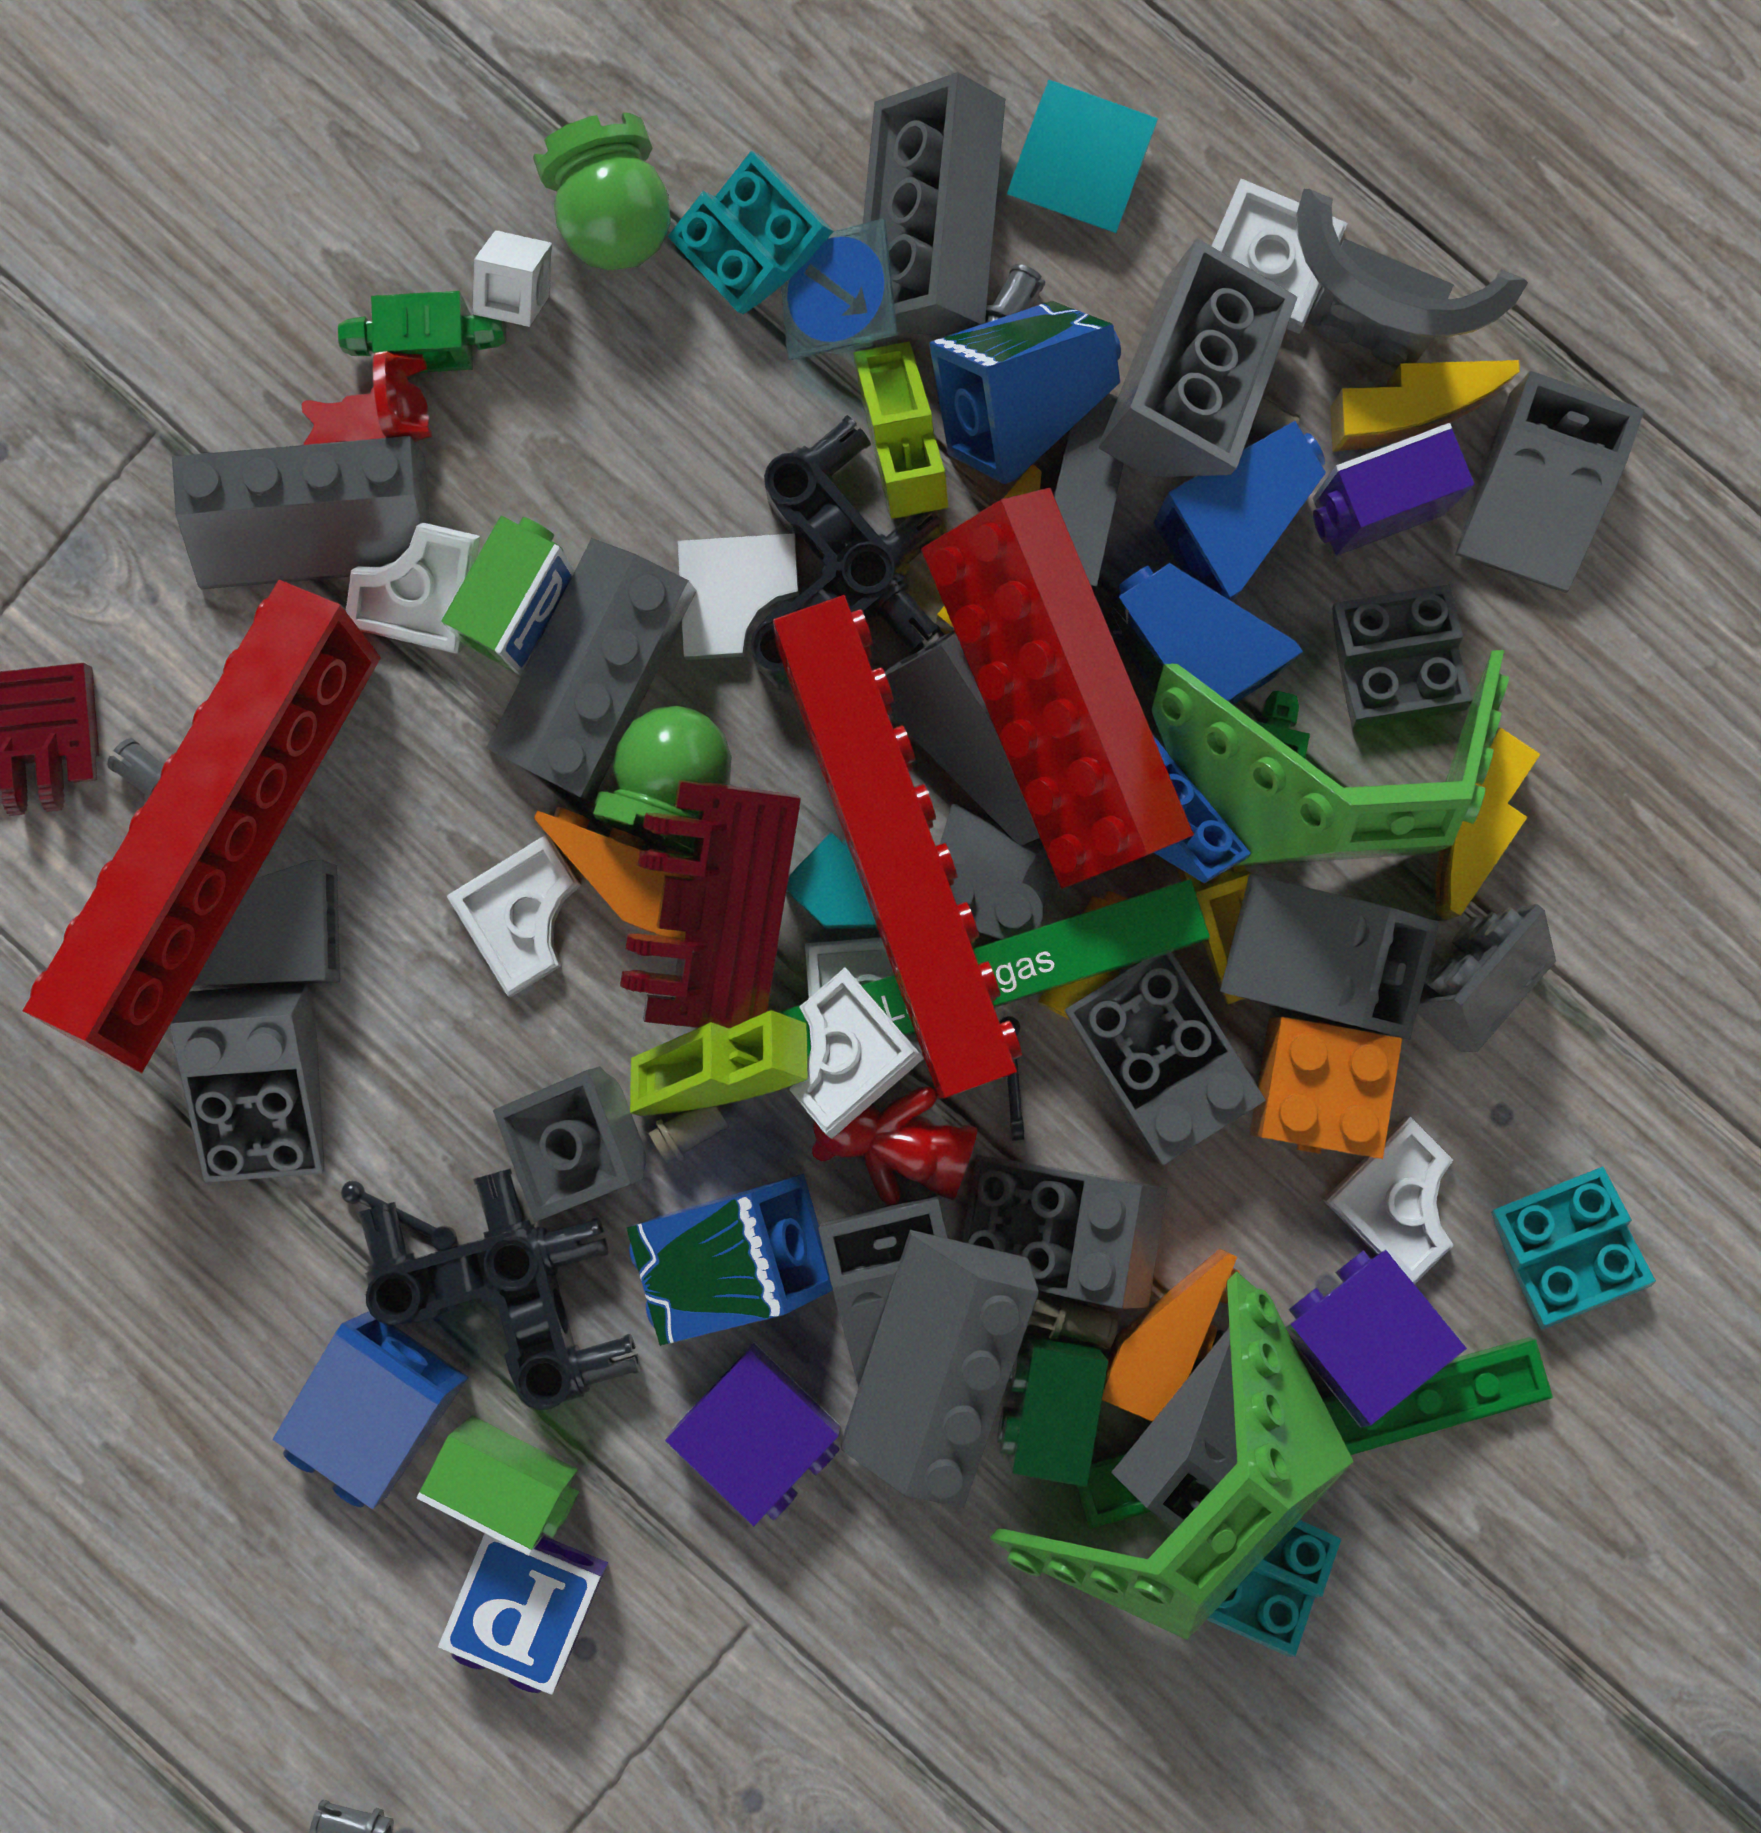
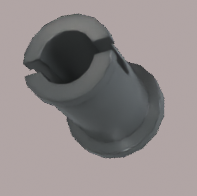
M1013 265L1010 275L994 304L986 306L985 323L1031 308L1046 283L1045 280L1041 279L1040 273L1026 265Z
M132 738L126 739L113 750L124 759L120 761L115 756H109L107 766L111 771L118 773L144 793V800L147 802L161 778L164 764L142 748L136 740Z
M322 1800L318 1805V1810L314 1813L309 1833H392L394 1820L393 1818L385 1817L383 1809L375 1808L372 1813Z

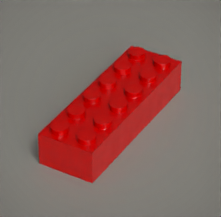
M1051 488L1001 499L922 547L921 550L1061 889L1193 836V831Z

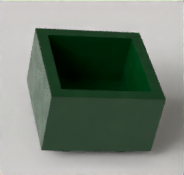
M1031 1333L1025 1334L1024 1346L1019 1348L1008 1382L1011 1383V1391L1016 1392L1013 1408L1002 1407L997 1435V1443H1001L1000 1453L1007 1455L1012 1474L1087 1487L1108 1360L1096 1345L1059 1338L1052 1340L1048 1336Z

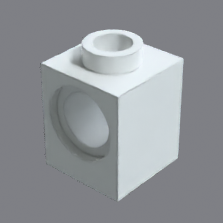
M495 230L474 259L472 314L530 327L549 298L552 243Z

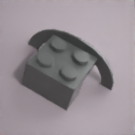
M1303 189L1296 213L1297 236L1305 262L1322 286L1306 323L1318 327L1319 333L1331 341L1338 343L1354 342L1372 350L1375 358L1389 365L1399 366L1401 363H1416L1435 337L1448 338L1472 333L1497 321L1517 303L1528 284L1526 279L1501 269L1496 278L1485 288L1465 297L1448 299L1454 284L1347 239H1344L1342 245H1340L1333 226V198L1311 189Z

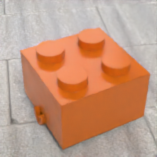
M1287 1017L1269 1018L1257 1085L1266 1101L1253 1109L1249 1135L1297 1144L1296 1150L1321 1154L1323 1148L1383 1159L1403 1038L1343 1028L1341 1024L1326 1023L1324 1021H1317L1315 1023Z

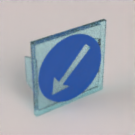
M884 218L834 231L811 258L781 286L787 353L790 361L824 352L840 354L873 346V341L898 335L886 220Z

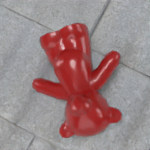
M918 1087L889 1104L881 1112L872 1103L832 1139L825 1134L814 1120L813 1130L816 1141L812 1147V1154L819 1161L830 1160L836 1155L840 1157L864 1155L867 1169L877 1194L889 1206L899 1203L901 1188L893 1169L903 1177L919 1182L941 1197L954 1200L969 1164L978 1128L968 1125L962 1127L935 1125L928 1118L918 1116L930 1109L938 1097L932 1087Z

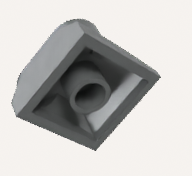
M952 804L940 844L946 843L957 871L958 878L954 879V885L950 886L956 904L968 903L979 936L1000 941L1037 929L1042 921L1043 910L1055 873L1041 838L1020 846L990 815Z
M600 1066L583 1071L493 1110L534 1222L643 1180L646 1153L634 1119L630 1113L621 1086Z

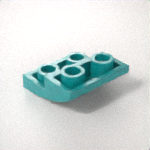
M1048 80L1020 154L1007 195L1117 234L1158 118Z
M751 150L716 196L702 191L670 232L668 238L738 313L744 315L789 280L834 231L761 155Z
M1604 1166L1493 1209L1491 1212L1511 1267L1540 1330L1652 1287L1656 1282L1628 1228L1632 1219Z
M1299 1520L1207 1620L1287 1657H1296L1314 1600L1317 1597H1323L1342 1538Z

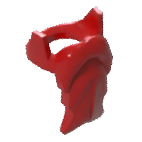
M388 351L375 353L373 357V388H371L370 394L349 395L343 398L342 402L336 403L304 401L301 404L302 413L314 425L304 445L410 436L416 443L424 438L432 437V431L428 428L427 400L422 391L416 385L408 382L407 379L408 376L427 369L423 354L389 353Z

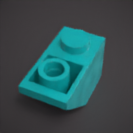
M830 832L789 875L786 892L825 929L877 928L846 839L841 842Z

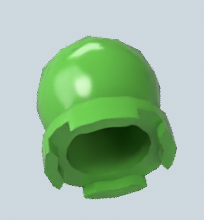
M622 113L621 119L623 124L601 126L597 115L567 124L544 139L548 150L544 155L534 154L533 156L540 180L545 188L557 191L553 203L556 226L571 252L591 267L610 271L639 267L660 250L671 224L667 189L655 168L645 162L653 149L646 127L641 117L631 113Z
M681 706L655 708L633 720L616 746L613 771L619 790L614 791V793L599 792L595 802L594 817L633 835H636L639 825L644 826L646 813H662L699 818L700 811L675 807L678 782L682 780L730 786L732 756L725 734L707 716L694 709ZM661 834L665 838L663 846L693 855L696 837Z

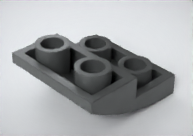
M1450 584L1333 604L1332 614L1337 654L1352 728L1468 710L1473 700L1459 651L1463 633Z

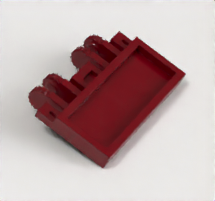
M86 663L0 671V791L2 792L1 798L4 810H6V814H9V816L25 814L28 806L25 764L36 763L37 786L39 788L38 794L41 806H43V810H46V812L60 811L64 807L63 804L65 802L62 760H67L69 782L77 783L97 780L96 756L100 755L92 667Z
M679 780L675 807L700 811L699 818L662 813L645 814L643 828L649 829L653 833L696 837L693 856L668 853L655 849L643 850L639 853L638 866L644 869L690 875V878L664 875L659 908L658 929L681 931V938L638 933L627 935L625 949H628V951L641 956L677 958L675 975L643 970L622 971L620 981L622 988L633 992L649 993L646 995L643 1015L644 1022L699 1028L712 1022L726 1028H732L767 1012L801 798L798 795L715 783Z

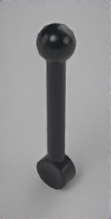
M1005 1016L999 1020L1000 1024L1010 1021L1016 1036H1018L1021 1026L1016 1018ZM1016 1058L1013 1059L1017 1072L1007 1075L1012 1141L1024 1140L1018 1061Z
M349 1181L342 1187L341 1196L349 1204L360 1202L370 1208L388 1204L366 1193L363 1185L357 1181ZM395 1208L399 1222L430 1237L431 1243L436 1249L447 1250L454 1245L456 1233L450 1226L444 1225L436 1228Z

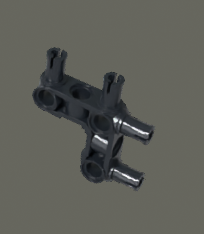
M848 415L810 449L806 446L802 448L797 447L791 453H784L775 457L766 467L764 474L768 503L780 523L789 534L794 533L795 538L800 537L823 563L822 577L794 601L784 600L753 632L751 651L759 672L769 679L778 690L782 689L785 693L788 691L793 693L783 663L769 662L763 656L766 644L775 639L773 619L845 595L851 612L861 609L866 620L872 615L874 617L881 615L908 646L911 653L918 651L924 646L922 643L924 638L929 642L940 630V627L936 623L934 624L907 593L909 585L906 583L908 580L906 577L908 576L907 572L910 570L908 563L922 552V547L947 533V528L938 516L933 519L931 515L934 511L911 515L887 536L883 534L878 535L833 484L832 475L863 449H867L871 445L864 431L861 428L858 430L854 428L857 426V423ZM789 476L800 477L808 484L806 490L801 495L792 498L778 493L776 490L777 485L782 479ZM863 563H873L882 568L885 575L880 583L874 586H863L853 579V571Z
M511 1168L473 1179L478 1189L489 1231L483 1232L484 1238L451 1247L447 1250L437 1251L416 1258L414 1252L408 1254L395 1209L397 1207L395 1202L357 1212L372 1261V1265L366 1266L368 1272L365 1273L368 1282L365 1294L366 1306L370 1314L381 1323L397 1325L420 1322L437 1317L448 1311L450 1306L480 1298L483 1303L490 1301L491 1307L497 1308L509 1347V1351L504 1355L509 1374L520 1399L529 1407L537 1410L552 1409L562 1402L583 1397L586 1392H589L590 1385L640 1372L638 1354L617 1360L613 1359L614 1357L631 1353L636 1348L631 1334L581 1350L578 1345L574 1344L556 1274L559 1267L600 1255H608L606 1238L585 1244L581 1243L582 1239L604 1232L598 1217L592 1218L591 1221L549 1233L546 1228L540 1229L538 1226L534 1227V1224L531 1225L529 1219L523 1221L511 1177ZM508 1245H516L526 1251L530 1266L524 1276H513L505 1270L502 1263V1255ZM393 1279L404 1281L412 1291V1301L407 1310L394 1307L388 1299L387 1289ZM547 1363L559 1370L562 1377L560 1391L548 1393L542 1391L534 1381L536 1365Z

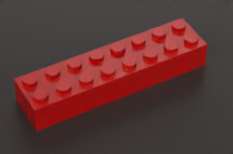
M278 580L269 597L259 604L254 615L253 624L238 649H235L228 656L224 664L223 674L210 696L197 708L193 716L192 726L178 750L166 760L161 771V778L145 805L138 809L132 817L128 834L113 859L101 869L96 887L82 911L67 926L64 941L47 970L42 972L33 983L30 998L23 1008V1012L80 1045L138 1073H143L381 659L380 655L341 604L282 580Z
M845 595L773 619L776 647L938 1099L946 1098L1016 1073L1017 1070L1013 1059L1022 1057L1021 1047L1011 1022L1006 1021L1000 1024L992 1001L1001 997L998 983L990 963L986 961L978 964L971 943H974L975 938L979 937L978 929L968 903L964 902L957 905L950 886L954 885V879L958 878L957 871L946 843L935 846L930 829L934 827L933 820H936L935 810L926 786L922 784L914 787L909 774L910 771H913L911 762L915 761L913 749L904 726L893 728L888 715L892 714L890 704L894 703V699L883 668L880 667L872 670L868 659L872 658L869 646L873 645V641L862 610L859 609L851 612Z

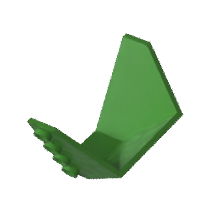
M1504 650L1491 651L1474 693L1446 781L1436 783L1343 788L1179 664H1164L1152 707V714L1168 754L1251 852L1247 859L1233 867L1435 854L1453 845L1463 821L1474 824L1486 788L1475 785V783L1483 784L1491 764L1494 749L1488 747L1491 746L1499 726L1502 712L1498 710L1506 692L1509 676L1499 674Z
M1237 1271L1227 1281L1237 1464L1149 1559L998 1528L990 1536L992 1541L1009 1552L1007 1562L1015 1568L1040 1577L1041 1573H1045L1186 1640L1193 1635L1354 1462L1273 1300L1266 1291L1254 1287Z

